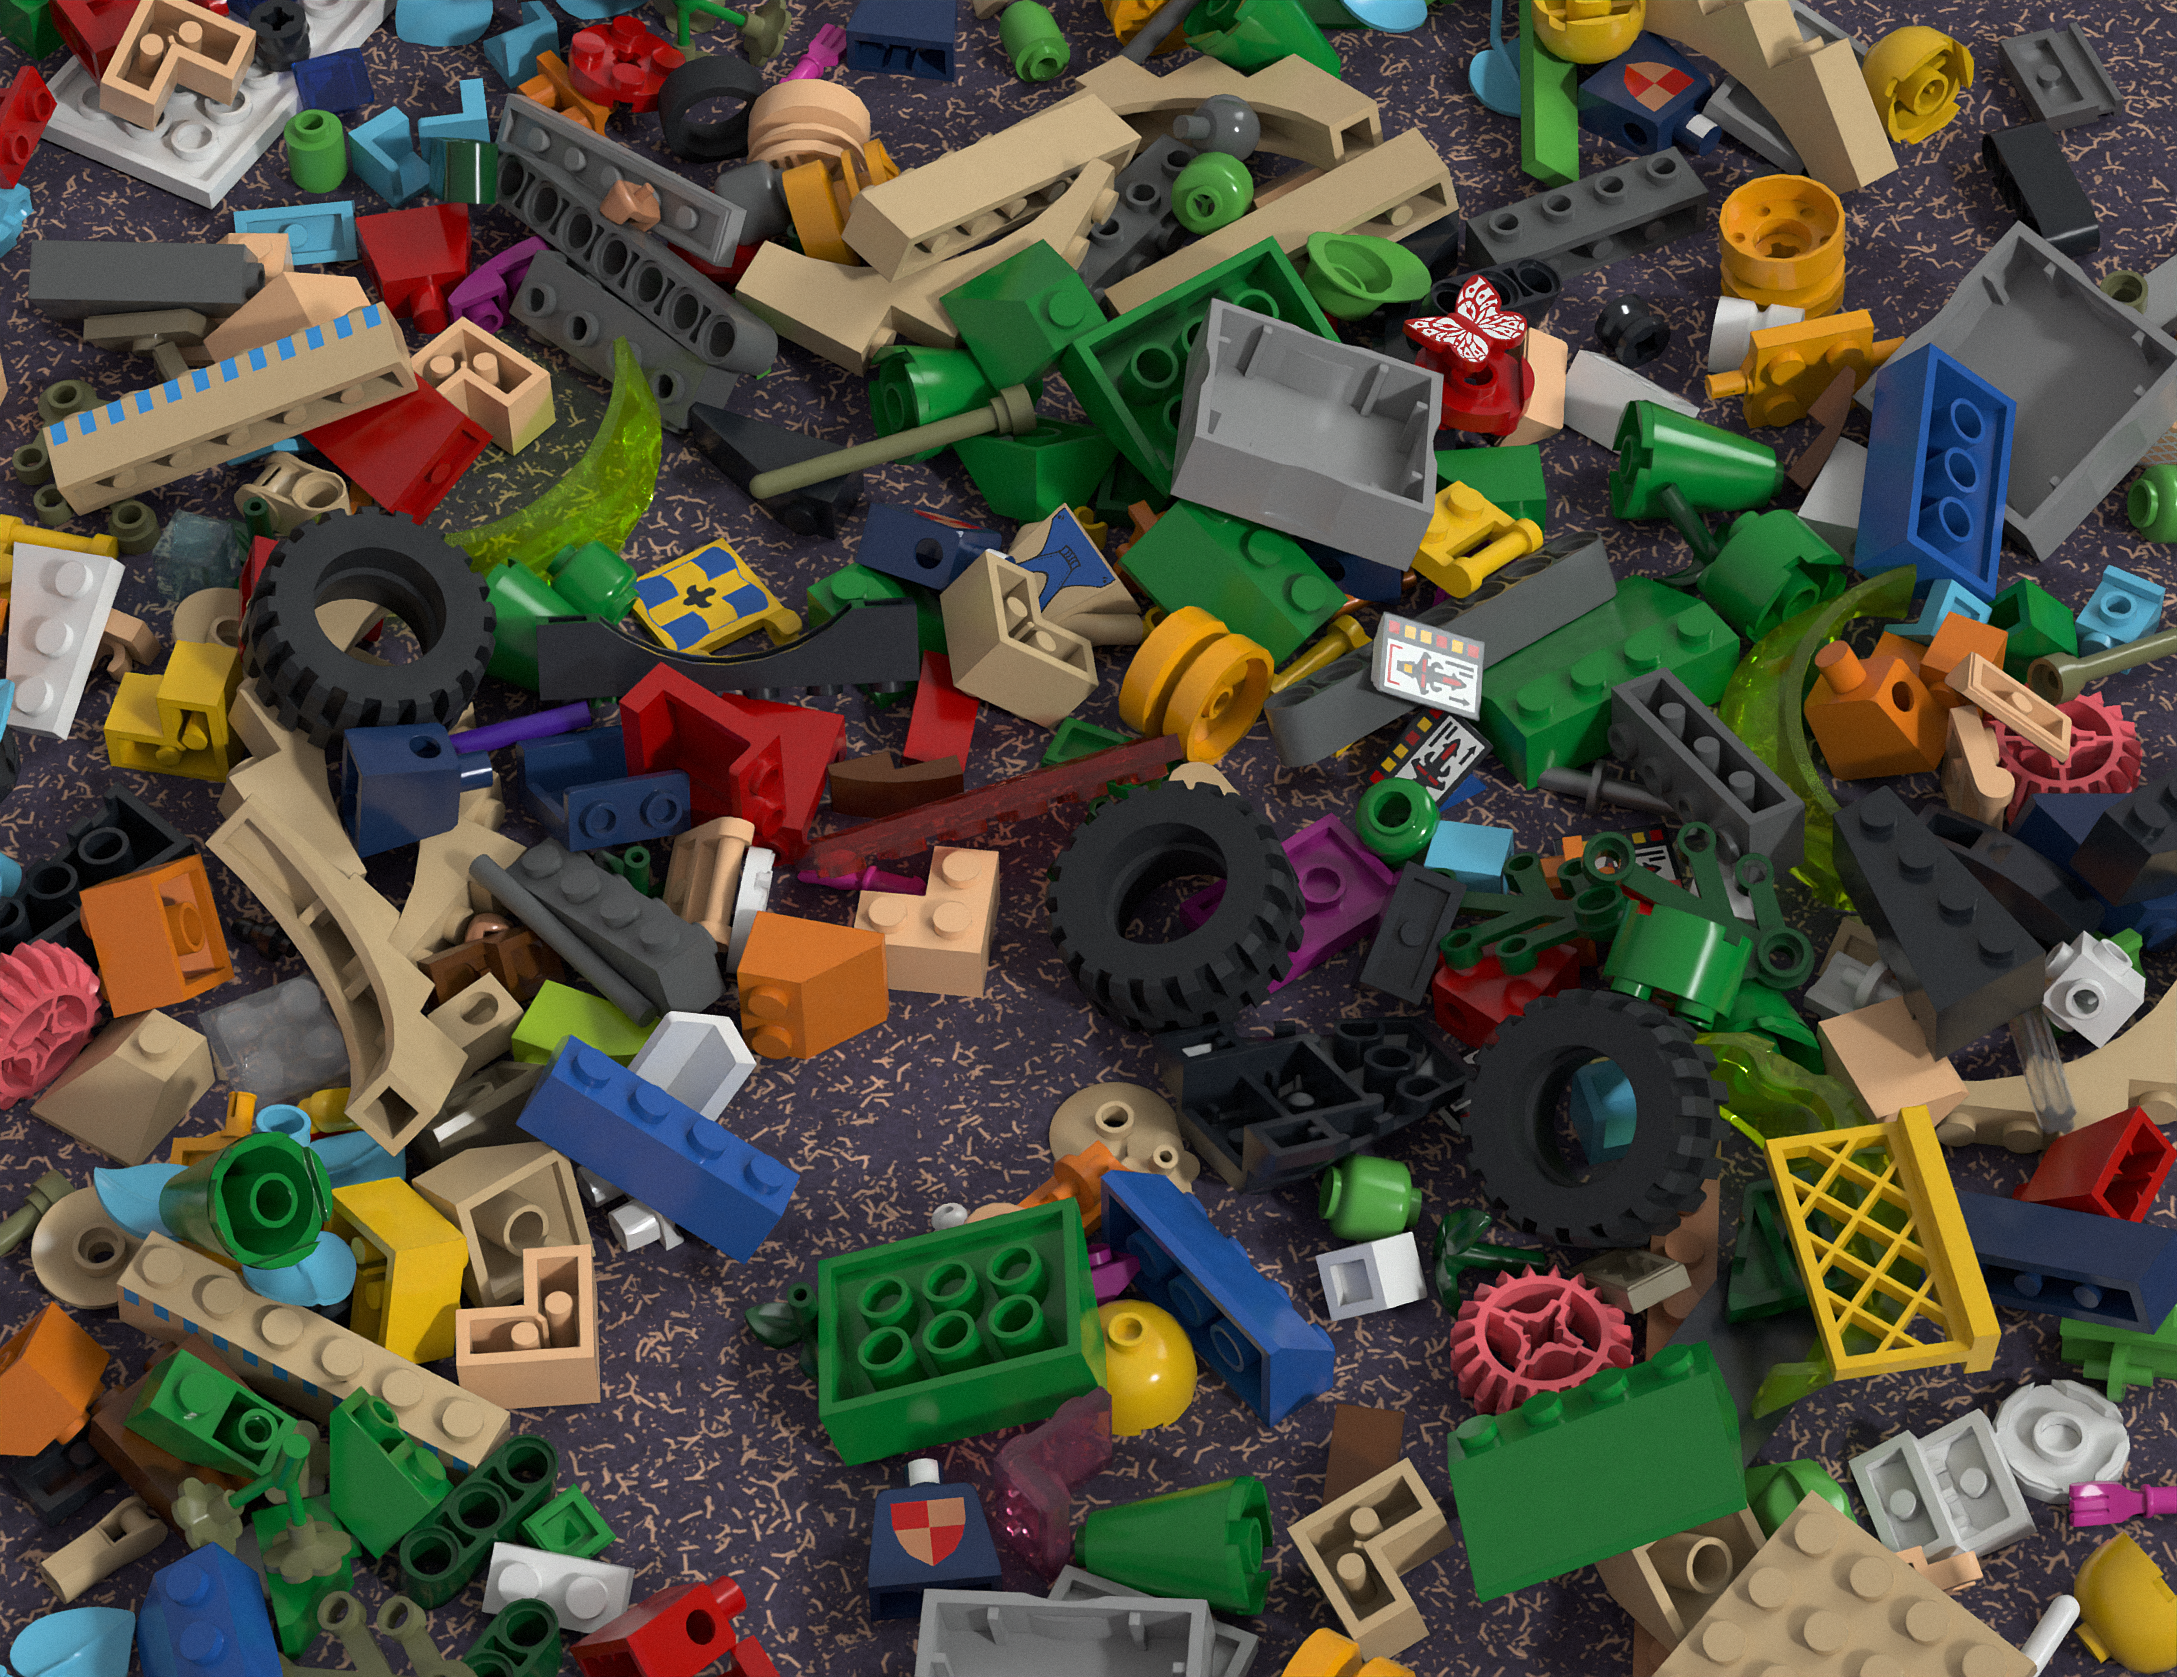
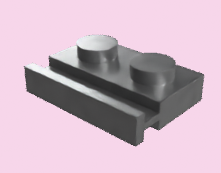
M2077 22L2068 24V30L2056 33L2053 28L1999 42L1998 60L2034 120L2045 122L2051 133L2097 122L2098 115L2109 112L2112 117L2121 116L2124 99Z

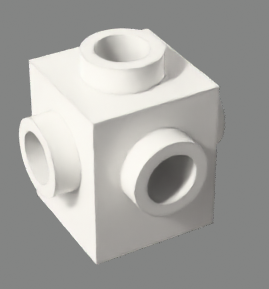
M2083 931L2070 946L2062 941L2047 955L2042 1010L2062 1030L2072 1032L2075 1029L2101 1049L2144 1002L2145 978L2131 968L2133 965L2131 959L2118 945L2108 939H2102L2098 942L2086 931Z

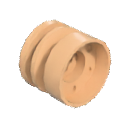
M794 79L774 85L757 98L749 114V154L746 164L756 160H765L774 169L783 167L787 171L821 159L836 182L844 179L841 167V152L851 148L863 172L867 171L868 166L863 144L870 141V113L861 99L842 85L821 79Z

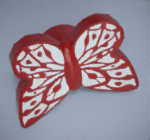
M1476 274L1471 276L1460 290L1454 313L1451 312L1446 317H1424L1405 320L1402 332L1426 348L1440 353L1444 362L1457 370L1474 373L1481 372L1487 366L1492 347L1505 350L1521 345L1528 327L1526 318L1520 313L1500 311L1502 304L1500 295L1485 277Z

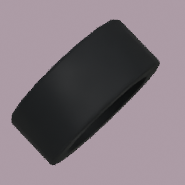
M728 55L703 56L685 62L671 72L659 89L657 102L663 134L669 148L683 160L696 164L738 159L749 154V114L757 98L766 92L760 72L747 61ZM731 96L747 102L744 108L732 118L716 124H697L682 118L686 111L695 104L712 97Z

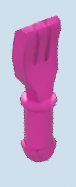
M826 23L808 45V54L802 55L798 59L795 68L786 78L782 77L778 84L794 79H819L823 75L824 67L836 66L847 53L845 29L836 28L834 25Z
M817 848L797 876L802 882L826 885L839 890H865L925 896L927 884L917 876L909 878L880 870L875 865L869 866L866 869L859 864L854 856L828 848Z
M2085 1481L2069 1485V1496L2071 1497L2069 1501V1510L2071 1511L2069 1520L2072 1527L2122 1523L2132 1515L2141 1513L2143 1518H2152L2153 1515L2177 1514V1486L2151 1487L2149 1484H2143L2139 1491L2128 1490L2116 1481Z

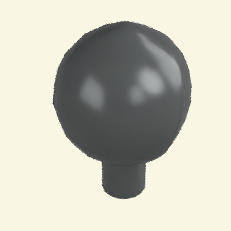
M1220 94L1211 96L1203 101L1196 108L1192 116H1177L1173 122V133L1179 139H1191L1193 148L1199 155L1219 151L1232 155L1242 162L1253 153L1258 145L1261 125L1256 113L1246 101L1234 95Z

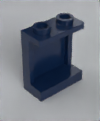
M622 724L516 741L518 801L569 852L682 834L691 830L689 775L683 769H675L628 777Z

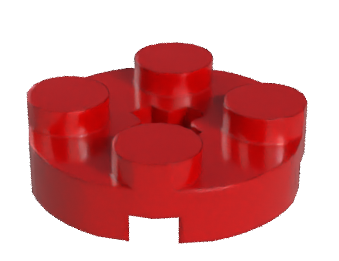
M618 16L614 18L612 24L594 25L574 34L567 57V62L569 61L567 75L570 83L579 93L601 106L612 109L614 100L625 103H633L631 112L649 113L658 111L657 102L660 87L668 75L683 65L686 59L680 51L672 48L667 42L656 35L647 32L645 24L639 19L631 16Z
M1425 346L1416 356L1414 365L1444 375L1439 430L1455 428L1467 432H1490L1497 436H1507L1517 429L1519 420L1529 409L1535 386V377L1531 365L1522 355L1518 363L1512 356L1506 354L1505 350L1492 347L1487 366L1481 372L1474 373L1457 370L1444 362L1440 353L1430 349L1426 350ZM1466 378L1474 379L1477 385L1468 384L1464 380Z

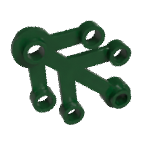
M1699 821L1685 824L1679 830L1674 846L1677 857L1683 863L1690 866L1699 897L1635 863V849L1632 843L1619 833L1601 832L1587 842L1581 858V870L1590 884H1615L1653 905L1658 904L1674 908L1727 928L1723 941L1738 947L1742 935L1753 941L1754 946L1741 983L1756 979L1770 990L1783 992L1800 987L1809 978L1815 963L1813 947L1804 934L1796 929L1785 926L1772 885L1774 867L1766 856L1759 853H1749L1742 856L1738 860L1732 874V882L1735 889L1750 899L1757 925L1756 929L1734 917L1714 854L1716 835L1709 825ZM1690 835L1700 836L1705 840L1707 849L1702 852H1693L1686 847L1684 839ZM1601 857L1612 858L1618 865V871L1612 874H1604L1597 869L1595 861ZM1746 867H1756L1763 872L1765 880L1759 884L1749 883L1744 879L1742 870ZM1774 952H1783L1791 959L1792 966L1784 970L1777 969L1770 963L1769 955Z
M1533 852L1518 853L1508 858L1504 862L1502 869L1508 888L1512 892L1521 893L1522 896L1465 891L1455 918L1462 914L1493 917L1495 919L1471 928H1462L1449 932L1441 939L1440 948L1448 968L1464 970L1473 967L1482 960L1484 956L1482 947L1499 941L1495 946V953L1501 971L1509 976L1522 975L1537 966L1539 962L1537 953L1577 937L1590 939L1594 942L1613 940L1626 903L1631 899L1624 895L1621 888L1615 884H1590L1581 870L1582 857L1572 858L1564 862L1557 870L1563 894L1573 898L1572 901L1555 899L1545 881L1546 876L1540 857ZM1429 869L1458 881L1456 874L1450 869ZM1544 923H1552L1528 934H1518Z

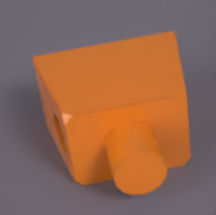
M1840 640L1822 648L1814 660L1821 674L1804 702V714L1834 778L1846 781L1935 771L1946 751L1945 743L1949 713L1906 663L1893 655L1858 660L1849 644Z

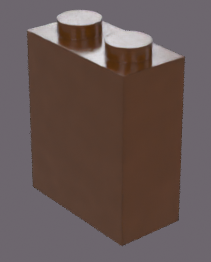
M196 1332L179 1346L174 1341H170L159 1348L145 1363L143 1370L146 1373L129 1388L126 1389L122 1384H118L106 1392L91 1410L94 1417L91 1420L88 1442L192 1551L193 1549L187 1543L185 1530L176 1523L172 1515V1504L175 1500L179 1499V1484L187 1478L194 1477L204 1485L215 1483L224 1491L233 1490L237 1492L255 1480L181 1461L124 1426L123 1422L154 1366L181 1348L253 1392ZM265 1492L244 1504V1511L239 1515L241 1523L251 1515V1512L256 1511L268 1501Z

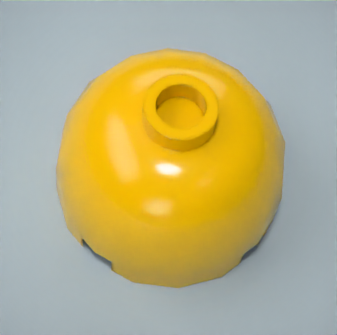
M1531 0L1533 27L1548 51L1561 59L1579 64L1601 63L1614 59L1626 52L1642 30L1646 14V0Z
M1928 26L1901 27L1883 37L1869 48L1863 60L1861 73L1885 134L1900 144V140L1906 139L1910 144L1914 145L1945 127L1955 117L1961 107L1953 101L1959 93L1961 85L1970 90L1973 81L1974 60L1968 48L1952 37Z
M1126 1299L1111 1301L1098 1307L1106 1350L1108 1403L1075 1411V1414L1079 1419L1100 1432L1125 1437L1142 1435V1430L1155 1428L1162 1423L1163 1428L1172 1424L1191 1404L1197 1384V1365L1190 1336L1177 1318L1150 1302Z
M2123 1531L2111 1540L2107 1539L2097 1547L2083 1562L2074 1581V1598L2079 1603V1615L2083 1623L2074 1632L2085 1648L2100 1664L2111 1656L2119 1664L2132 1672L2149 1675L2169 1671L2177 1666V1595L2173 1593L2161 1578L2163 1573L2156 1564Z

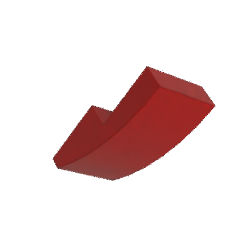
M924 650L919 667L920 680L916 681L909 709L911 715L899 763L911 766L957 755L964 773L980 698L971 697L961 689L954 687L948 655Z

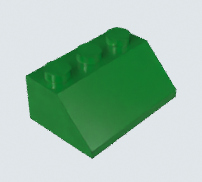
M1183 498L1178 500L1117 562L1167 617L1186 606L1202 608L1224 622L1230 634L1245 635L1267 649L1274 659V672L1322 629L1349 600L1286 532Z

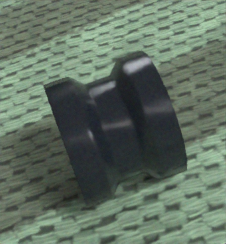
M268 0L258 5L251 12L248 19L249 27L256 31L254 56L255 61L262 68L273 72L292 71L302 66L309 59L311 46L309 36L306 33V15L304 9L298 3L291 0Z
M1635 293L1625 294L1607 305L1599 315L1594 331L1603 345L1616 349L1615 355L1618 361L1630 370L1658 358L1665 350L1671 334L1670 328L1664 320L1656 315L1650 316V308L1647 302Z

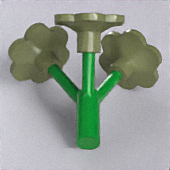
M653 0L657 12L666 16L668 29L678 34V39L673 41V48L685 56L686 62L703 56H712L708 52L696 51L695 41L690 38V30L706 33L715 26L717 17L734 24L737 32L746 35L744 50L749 53V61L756 67H762L768 58L774 59L780 54L784 45V35L789 30L792 21L791 12L785 10V0H769L766 5L759 6L754 14L746 10L739 14L724 7L726 0Z
M299 1420L293 1433L284 1438L272 1470L237 1492L233 1490L224 1491L215 1483L204 1485L198 1479L191 1477L179 1484V1499L175 1500L172 1504L173 1518L185 1530L187 1543L193 1551L214 1541L234 1555L237 1549L236 1538L243 1532L239 1515L244 1511V1504L264 1492L267 1499L274 1504L282 1505L288 1503L291 1517L286 1522L287 1529L273 1537V1547L263 1555V1565L267 1572L281 1574L283 1581L290 1584L303 1583L312 1576L323 1577L336 1573L342 1567L341 1557L350 1552L352 1548L351 1539L347 1533L334 1531L332 1525L328 1522H314L313 1516L305 1513L302 1500L322 1495L326 1487L325 1475L330 1472V1445L320 1441L319 1430L310 1421Z

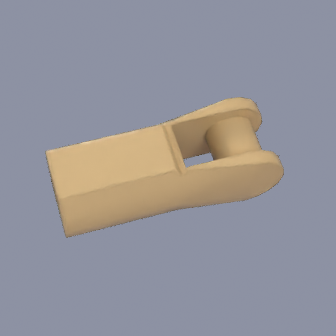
M131 1496L124 1499L91 1529L38 1564L43 1580L65 1605L120 1567L147 1554L165 1540L168 1533L167 1526L161 1519L149 1518L146 1514L147 1504L141 1497ZM125 1531L126 1536L116 1543L112 1541V1539Z

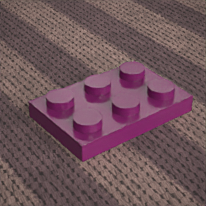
M1332 812L1281 843L1300 880L1298 885L1305 897L1306 914L1300 921L1305 932L1301 948L1296 953L1288 952V956L1293 963L1292 968L1281 983L1276 980L1272 981L1267 987L1270 994L1371 933L1394 874L1373 853L1369 852L1365 845ZM1220 879L1179 904L1180 921L1191 932L1201 927L1214 914L1224 896L1227 885L1226 880Z

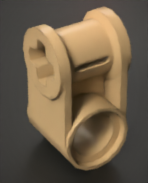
M281 450L274 451L265 460V470L252 484L242 485L234 494V502L243 516V505L248 499L260 497L266 500L272 531L275 530L288 537L291 530L305 520H314L318 524L323 512L343 508L347 515H352L347 487L342 477L336 473L324 471L305 463L290 453Z

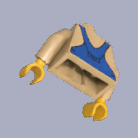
M1064 503L1044 521L1025 524L1019 529L1007 555L1015 558L1016 565L1034 573L1043 619L1090 640L1092 647L1103 645H1137L1139 642L1142 646L1151 632L1167 618L1158 606L1151 608L1146 613L1144 620H1141L1139 615H1137L1141 611L1140 607L1100 552L1106 544L1108 525L1105 522L1094 524L1095 513L1090 508L1081 506L1072 512L1067 504Z

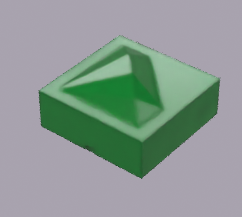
M575 1483L523 1521L517 1528L531 1548L585 1559H592L617 1538Z

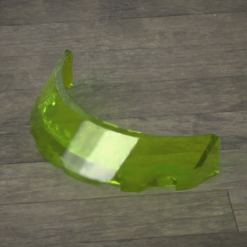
M625 335L613 340L615 376L604 420L591 445L573 469L547 493L519 511L480 527L446 534L444 541L449 546L454 548L459 544L473 559L469 568L472 573L480 571L486 580L500 562L508 566V557L513 556L527 565L550 586L553 577L546 570L555 556L567 544L570 543L578 549L584 543L591 540H599L617 555L625 548V540L637 525L643 512L647 513L654 496L662 446L659 406ZM322 512L310 518V520H314L318 524Z
M1916 564L1899 567L1875 576L1795 614L1776 626L1757 642L1742 659L1726 687L1719 709L1718 718L1805 803L1804 863L1786 871L1813 888L1812 897L1837 910L1856 911L1832 864L1833 813L1842 808L1820 779L1806 746L1801 721V695L1804 677L1809 661L1821 639H1829L1830 643L1838 641L1841 638L1846 622L1852 618L1861 616L1905 618L1907 616L1917 578Z
M1748 1032L1697 1033V1039L1693 1044L1709 1046L1719 1063L1717 1069L1710 1072L1712 1079L1726 1082L1730 1102L1719 1105L1720 1117L1731 1122L1733 1126L1744 1133L1762 1150L1764 1149L1765 1140L1871 1125L1854 1107L1853 1103L1856 1096L1831 1075H1815L1797 1063L1773 1052L1772 1050L1776 1043ZM1884 1146L1856 1149L1849 1159L1851 1162L1880 1178L1890 1165ZM1809 1157L1786 1160L1790 1174L1809 1170L1815 1186L1828 1170L1827 1167ZM1839 1174L1825 1192V1194L1856 1211L1870 1193L1868 1190ZM1894 1178L1893 1181L1891 1182V1184L1897 1187V1184H1896V1181H1895V1178ZM1882 1198L1877 1201L1867 1215L1868 1218L1898 1235L1908 1223L1905 1211ZM1827 1214L1834 1233L1838 1238L1846 1225ZM1856 1231L1843 1251L1876 1268L1888 1251V1248ZM1912 1235L1909 1241L1916 1244ZM1898 1255L1885 1275L1917 1292L1923 1268ZM1854 1276L1855 1285L1851 1297L1844 1298L1849 1302L1853 1300L1865 1283ZM1875 1288L1861 1307V1309L1891 1326L1895 1325L1907 1308V1306ZM1833 1312L1835 1321L1837 1322L1841 1316ZM1851 1322L1840 1336L1846 1356L1874 1353L1883 1342V1340ZM1819 1331L1803 1363H1779L1771 1367L1751 1403L1755 1419L1836 1382L1833 1380Z

